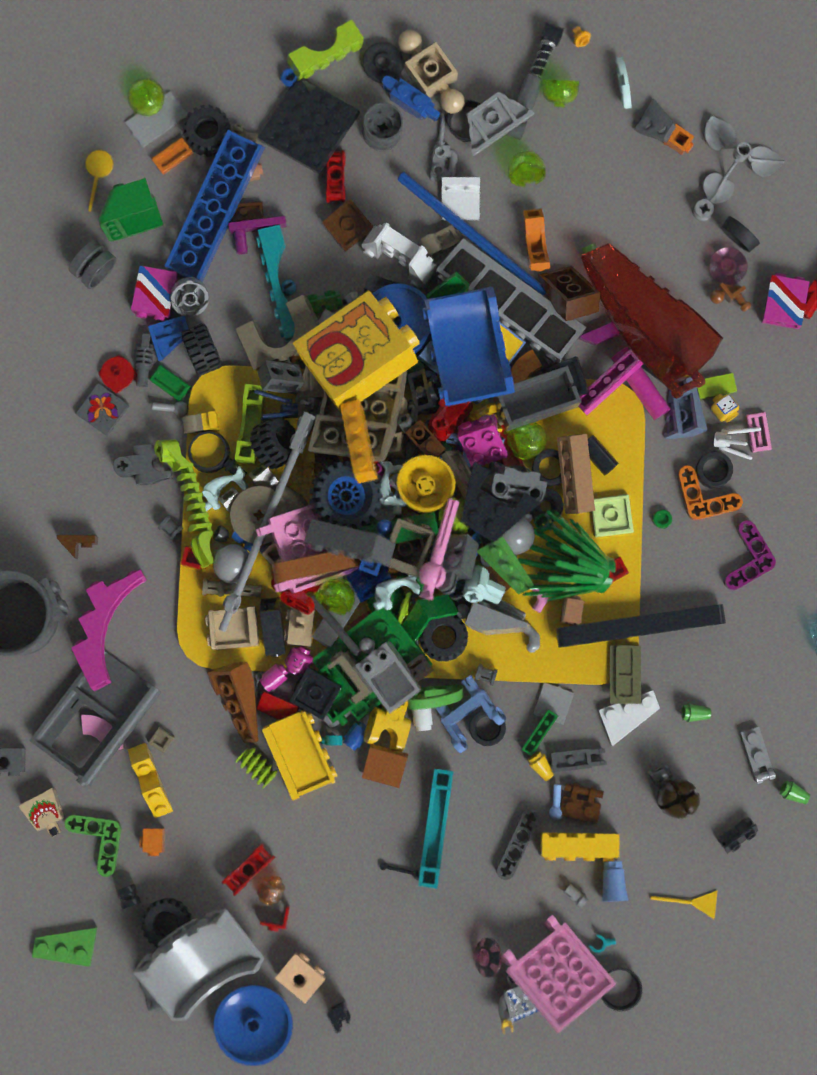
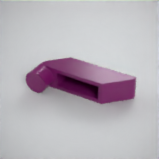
M611 322L581 335L579 339L596 346L619 335L623 341L632 338L633 335L629 328Z

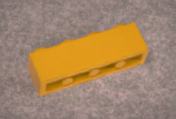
M359 399L342 403L340 406L354 476L358 483L378 479L364 408Z

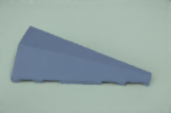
M680 338L675 340L677 349L676 357H673V363H675L674 368L676 371L670 380L668 403L671 410L669 411V416H666L668 428L667 433H664L665 439L694 437L707 431L685 340Z

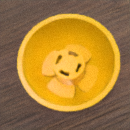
M421 455L410 459L402 466L397 478V488L400 497L410 508L420 512H432L445 506L448 499L452 498L455 490V477L451 468L443 460L430 455Z

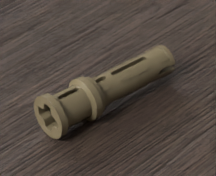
M204 578L202 595L215 594L219 597L224 596V594L230 595L234 592L237 584L225 583L222 580L209 581L207 578ZM245 585L241 596L261 598L262 586Z

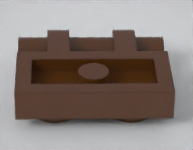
M566 783L564 790L571 792V797H562L561 816L598 823L601 804L594 803L595 797L603 798L604 791L597 790V787L591 786L588 788L579 786L580 784ZM578 793L588 795V801L577 799Z

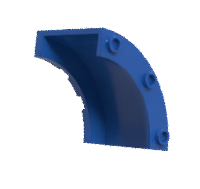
M493 287L424 300L426 308H422L424 320L428 319L434 349L430 351L432 362L437 364L441 388H438L440 400L444 399L445 405L450 406L515 393L511 369L506 358L503 334L498 321L500 318Z

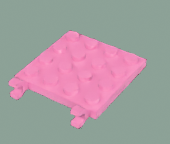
M314 504L267 519L269 525L255 529L258 537L272 532L281 562L328 553L325 549H322V552L313 550L310 544L304 542L311 519L319 521L317 519L319 515L314 514L312 511L315 508ZM359 566L275 584L274 588L276 592L290 588L292 593H296L359 571Z
M551 915L544 922V925L547 929L553 931L552 934L520 960H517L510 950L504 953L500 959L510 967L506 972L558 1034L617 983L566 923L560 925L556 918Z

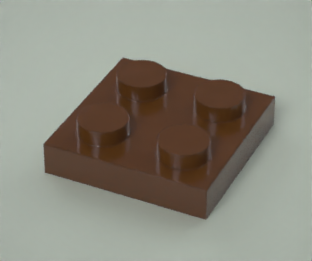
M351 198L321 222L344 252L349 250L374 227Z

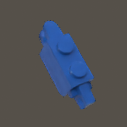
M384 76L382 87L390 94L392 102L417 119L421 120L422 118L426 119L429 117L433 121H437L440 117V112L434 109L435 104L432 103L431 98L401 78L397 81L391 78V76Z

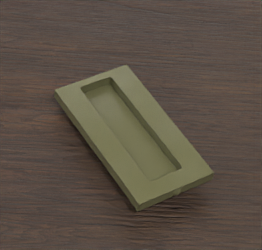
M610 646V704H641V646Z

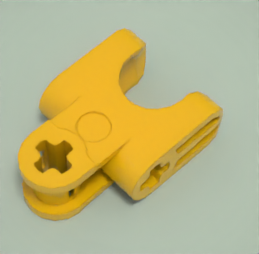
M408 700L390 714L383 704L381 708L374 707L368 719L363 738L364 741L368 744L377 742L381 732L385 729L389 732L391 738L389 748L402 752L411 727V720L404 717Z

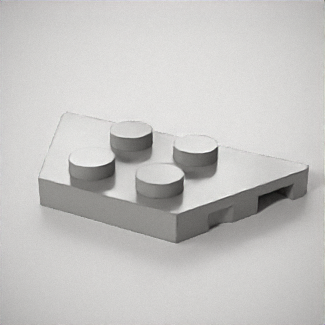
M497 92L467 113L472 154L474 156L533 116L534 112L515 100L508 98L506 95Z

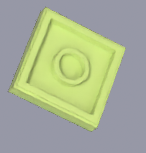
M629 494L594 499L595 511H592L595 538L634 533Z

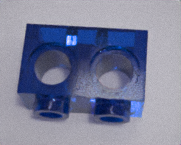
M384 565L380 566L378 572L380 574L377 576L361 570H355L346 576L360 602L374 596L376 586L379 583L392 579Z

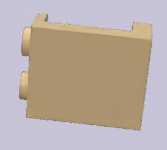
M255 606L238 609L232 615L226 632L218 629L225 610H211L209 615H206V626L210 627L207 643L208 646H211L212 650L259 646L257 610Z

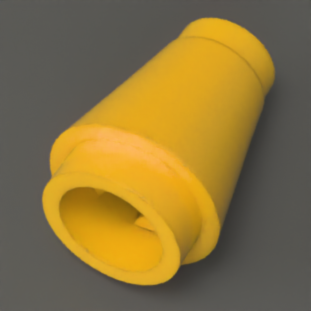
M538 751L528 758L529 766L544 781L554 776L545 754Z

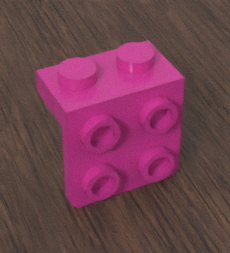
M495 414L484 415L478 420L467 421L458 426V438L471 467L474 462L483 466L507 457V450L497 430Z

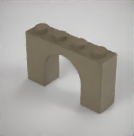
M301 295L286 303L295 324V333L292 340L283 347H270L257 322L250 321L236 328L237 334L255 371H258L266 360L285 363L288 361V357L299 355L293 342L319 325L308 297Z

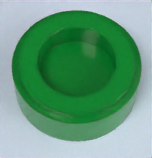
M665 509L658 510L653 515V524L659 529H665L672 523V515Z

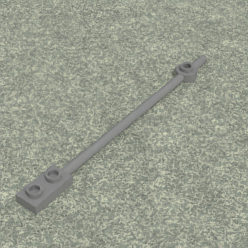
M304 412L303 416L298 420L297 431L290 440L291 454L260 528L269 525L267 519L273 518L299 453L304 451L316 417L312 414ZM265 535L256 536L235 590L230 596H226L224 600L225 614L218 628L223 632H226L232 615L236 613L240 606L241 593Z

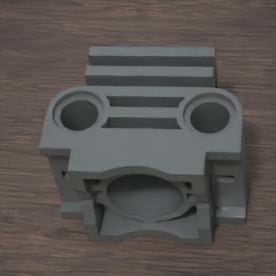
M496 461L491 462L489 468H486L490 472L480 489L494 495V498L515 509L524 493L540 502L543 500L548 482L539 480L541 473L530 471L525 466H506ZM528 513L524 518L531 519V514Z

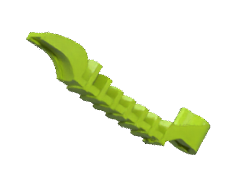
M176 439L157 440L154 445V451L161 463L167 462L173 472L181 471V474L177 477V482L184 481L185 484L180 487V491L188 492L183 499L184 501L191 502L186 508L187 511L194 512V514L188 517V522L197 521V524L189 526L188 532L200 531V534L191 540V548L198 563L202 568H206L214 563L209 546L213 531L211 529L212 523L208 519L209 514L206 513V504L202 500L203 494L199 490V482L197 483L196 481L197 475L192 468L193 463H190L182 456Z

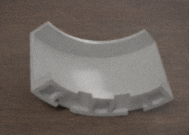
M223 909L207 913L206 918L199 921L195 918L173 931L157 944L159 948L152 955L148 953L133 973L172 1021L187 1020L199 1003L214 990L222 987L223 984L237 977L256 973L265 958L229 912Z

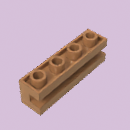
M587 434L557 437L565 514L595 511Z

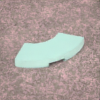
M617 57L616 74L620 98L623 107L627 109L631 108L628 75L624 58Z

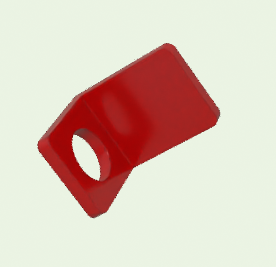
M286 906L283 924L260 921L259 925L267 926V930L276 932L279 929H286L290 906Z

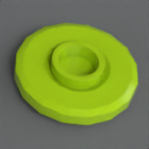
M411 591L402 600L398 611V621L402 625L408 613L411 612L409 609L413 596Z

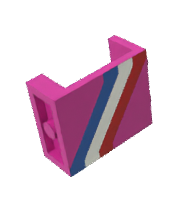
M140 266L131 307L133 314L139 318L154 317V320L164 322L165 319L171 320V315L169 314L172 303L170 296L172 287L179 280L178 273Z
M781 273L771 275L762 323L800 329L810 281H805L803 277L788 278L785 274Z

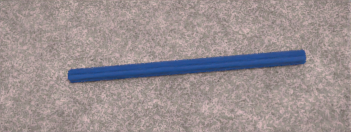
M405 172L399 175L398 181L496 262L542 296L546 295L545 289L537 280Z

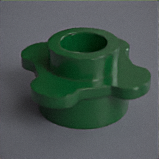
M547 513L538 515L533 521L537 527L536 532L538 534H543L547 530L551 531L555 526Z

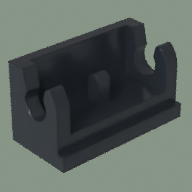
M346 1000L328 1009L326 1014L336 1033L341 1031L344 1019L349 1025L351 1015L347 1008Z

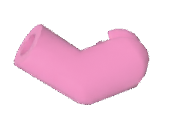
M542 595L537 596V601L532 609L541 613L549 597L542 598Z

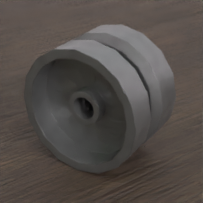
M93 240L75 256L69 266V272L76 278L82 277L81 282L88 289H93L109 275L116 264L117 258L109 251L104 252V247L98 241Z

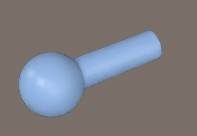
M553 784V806L549 810V816L552 820L559 821L564 817L561 816L562 811L560 810L561 784Z

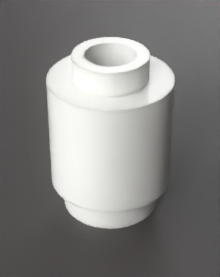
M431 708L412 710L413 725L416 727V731L431 730V725H433Z

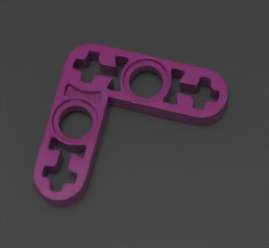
M748 520L739 524L738 534L754 560L725 577L724 584L729 590L739 589L772 570L776 564L775 557L757 527ZM744 524L747 527H751V530L749 532L752 536L754 534H756L757 536L752 538L749 542L746 539L750 537L747 532H742V530L744 529ZM753 541H759L762 544L760 551L752 549L751 544ZM764 557L766 560L770 559V567L768 568L767 565L763 566L762 568H760V570H762V572L760 573L757 565L764 562ZM747 567H753L755 569V575L753 577H747L745 575V569ZM740 571L743 579L736 582V587L735 585H730V577L732 576L733 579L740 576L738 574Z

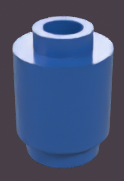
M361 721L359 724L354 722L344 736L343 743L354 751L360 748L364 743L363 738L366 725Z

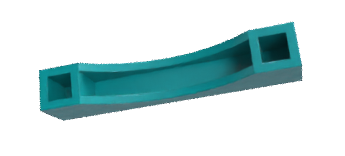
M279 224L259 229V236H256L258 247L263 248L264 254H260L262 264L267 265L268 268L265 276L267 283L272 284L273 290H269L272 302L276 301L277 308H274L276 320L280 319L282 326L278 327L281 338L285 337L286 342H289L294 336L295 324L286 305L288 301L279 283V264L286 247Z
M434 769L418 886L438 889L454 771Z

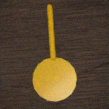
M103 150L91 152L85 161L88 173L95 177L88 211H92L98 178L107 176L113 169L111 155Z

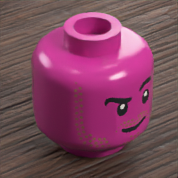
M300 646V648L293 647L285 659L286 669L297 676L304 674L313 662V657L310 654L311 651L304 646Z

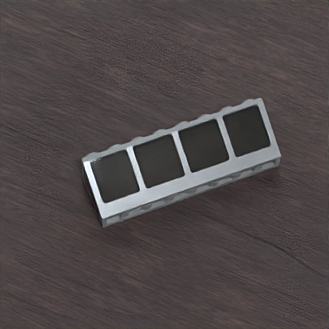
M464 238L436 270L438 284H441L453 273L457 272L469 283L468 291L493 287L497 300L499 322L507 328L510 327L514 330L515 334L522 340L525 338L529 341L530 346L536 351H543L544 360L551 366L563 361L586 329L576 319L565 321L555 311L551 301Z

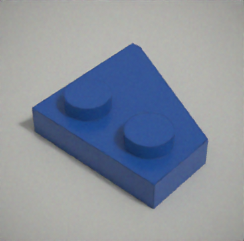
M185 316L148 326L158 361H162L183 341L181 333L189 329Z

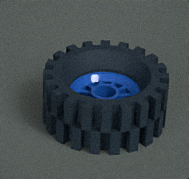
M351 461L329 465L317 474V478H314L312 482L314 487L310 488L309 494H313V498L309 499L310 504H314L315 508L312 511L314 514L319 515L317 518L319 521L357 529L370 523V519L375 518L378 514L375 511L381 507V503H378V500L382 499V493H378V489L382 488L381 484H376L375 480L358 483L354 476ZM343 491H345L348 494V500L346 502L341 499V493Z

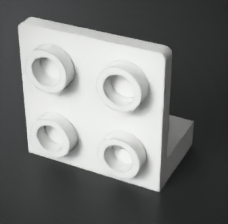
M442 177V203L462 220L480 219V177Z

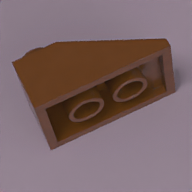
M572 265L538 274V278L555 311L565 321H571L599 312L600 292Z

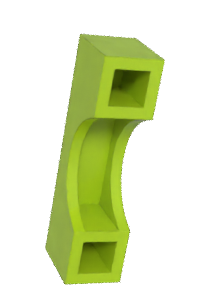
M350 20L336 28L335 43L331 48L325 51H313L306 46H302L288 54L287 63L298 80L302 78L307 79L318 69L323 70L331 62L342 60L347 53L358 51L362 47L364 37L353 20Z
M245 384L242 422L237 440L235 461L237 463L256 465L257 456H255L254 450L251 447L250 433L254 426L262 422L260 418L263 415L265 396L254 393V390L266 391L262 390L260 385Z

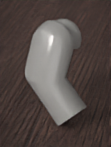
M529 624L531 627L530 632H524L529 637V644L526 645V648L529 652L533 653L540 647V635Z

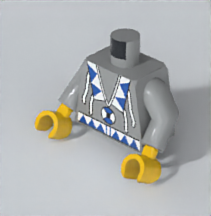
M510 975L506 977L510 988L503 990L504 994L500 997L498 1007L503 1034H505V1027H511L513 1032V1023L539 1012Z

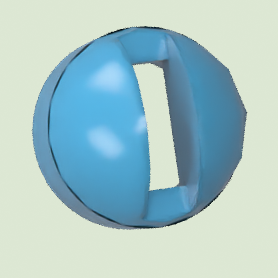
M285 280L281 285L282 292L285 295L290 296L296 292L297 287L293 280ZM291 283L293 284L292 286L288 287L286 290L284 289V287H286L287 285H289V284H291Z

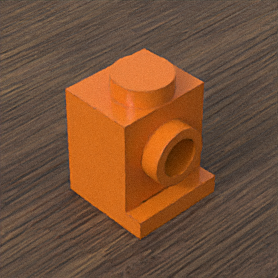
M675 124V130L667 143L663 142V144L669 146L680 155H683L684 152L689 153L694 146L692 141L695 136L678 124ZM681 140L683 144L680 145L676 141Z

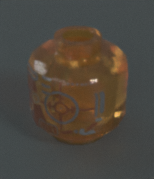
M276 875L264 877L257 889L258 899L269 906L277 904L285 891V885L282 883V879Z

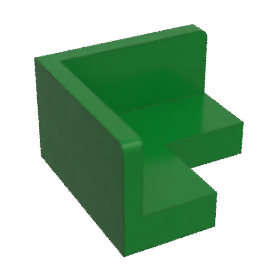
M449 594L433 597L432 600L420 599L415 603L403 626L412 638L417 641L430 620L457 615L459 610Z

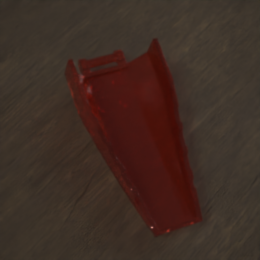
M610 243L582 254L581 259L589 281L600 292V304L611 323L634 354L671 390L672 396L678 399L683 396V393L695 387L699 388L705 385V378L698 371L714 356L723 337L697 311L683 300L675 299L669 294V289L666 287L661 288L654 282L655 278L651 275L647 277L640 271V267L630 261L627 256ZM689 377L693 379L682 386L677 384Z

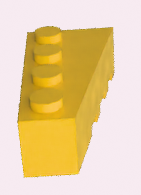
M540 832V856L544 857V860H556V857H564L565 861H575L576 858H583V861H595V858H603V861H615V858H619V834Z

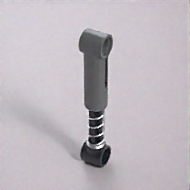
M546 22L540 37V51L537 52L534 66L530 68L531 73L526 74L516 102L531 110L543 84L541 78H543V71L546 70L545 66L549 62L548 58L552 55L551 51L556 46L558 47L564 32V28ZM528 119L505 135L521 140Z

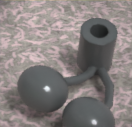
M260 671L255 675L257 679L256 687L258 690L259 699H261L263 690H259L258 682L262 678V675L265 673L263 671ZM272 689L270 692L266 690V693L272 695L275 693L276 689Z

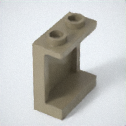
M349 650L345 653L340 651L330 659L331 664L327 667L331 669L339 663L360 690L351 698L355 704L373 691L355 667L358 661Z

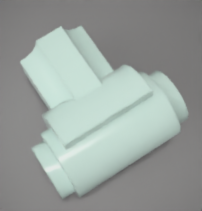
M474 565L472 580H465L463 595L469 602H479L485 599L498 605L505 592V587L489 580V572L484 567Z

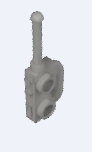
M446 112L440 114L439 141L432 147V152H434L431 155L433 163L430 177L432 181H442V177H454L456 174L457 153L450 149V146L444 145L443 142ZM445 158H450L449 170L444 169Z

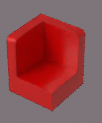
M185 546L181 565L202 571V567L194 556L192 548Z

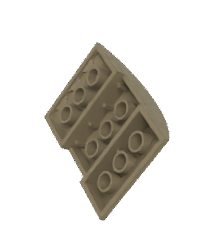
M407 370L361 401L374 461L384 462L391 447L404 397ZM325 392L320 413L316 416L308 451L350 457L343 416Z

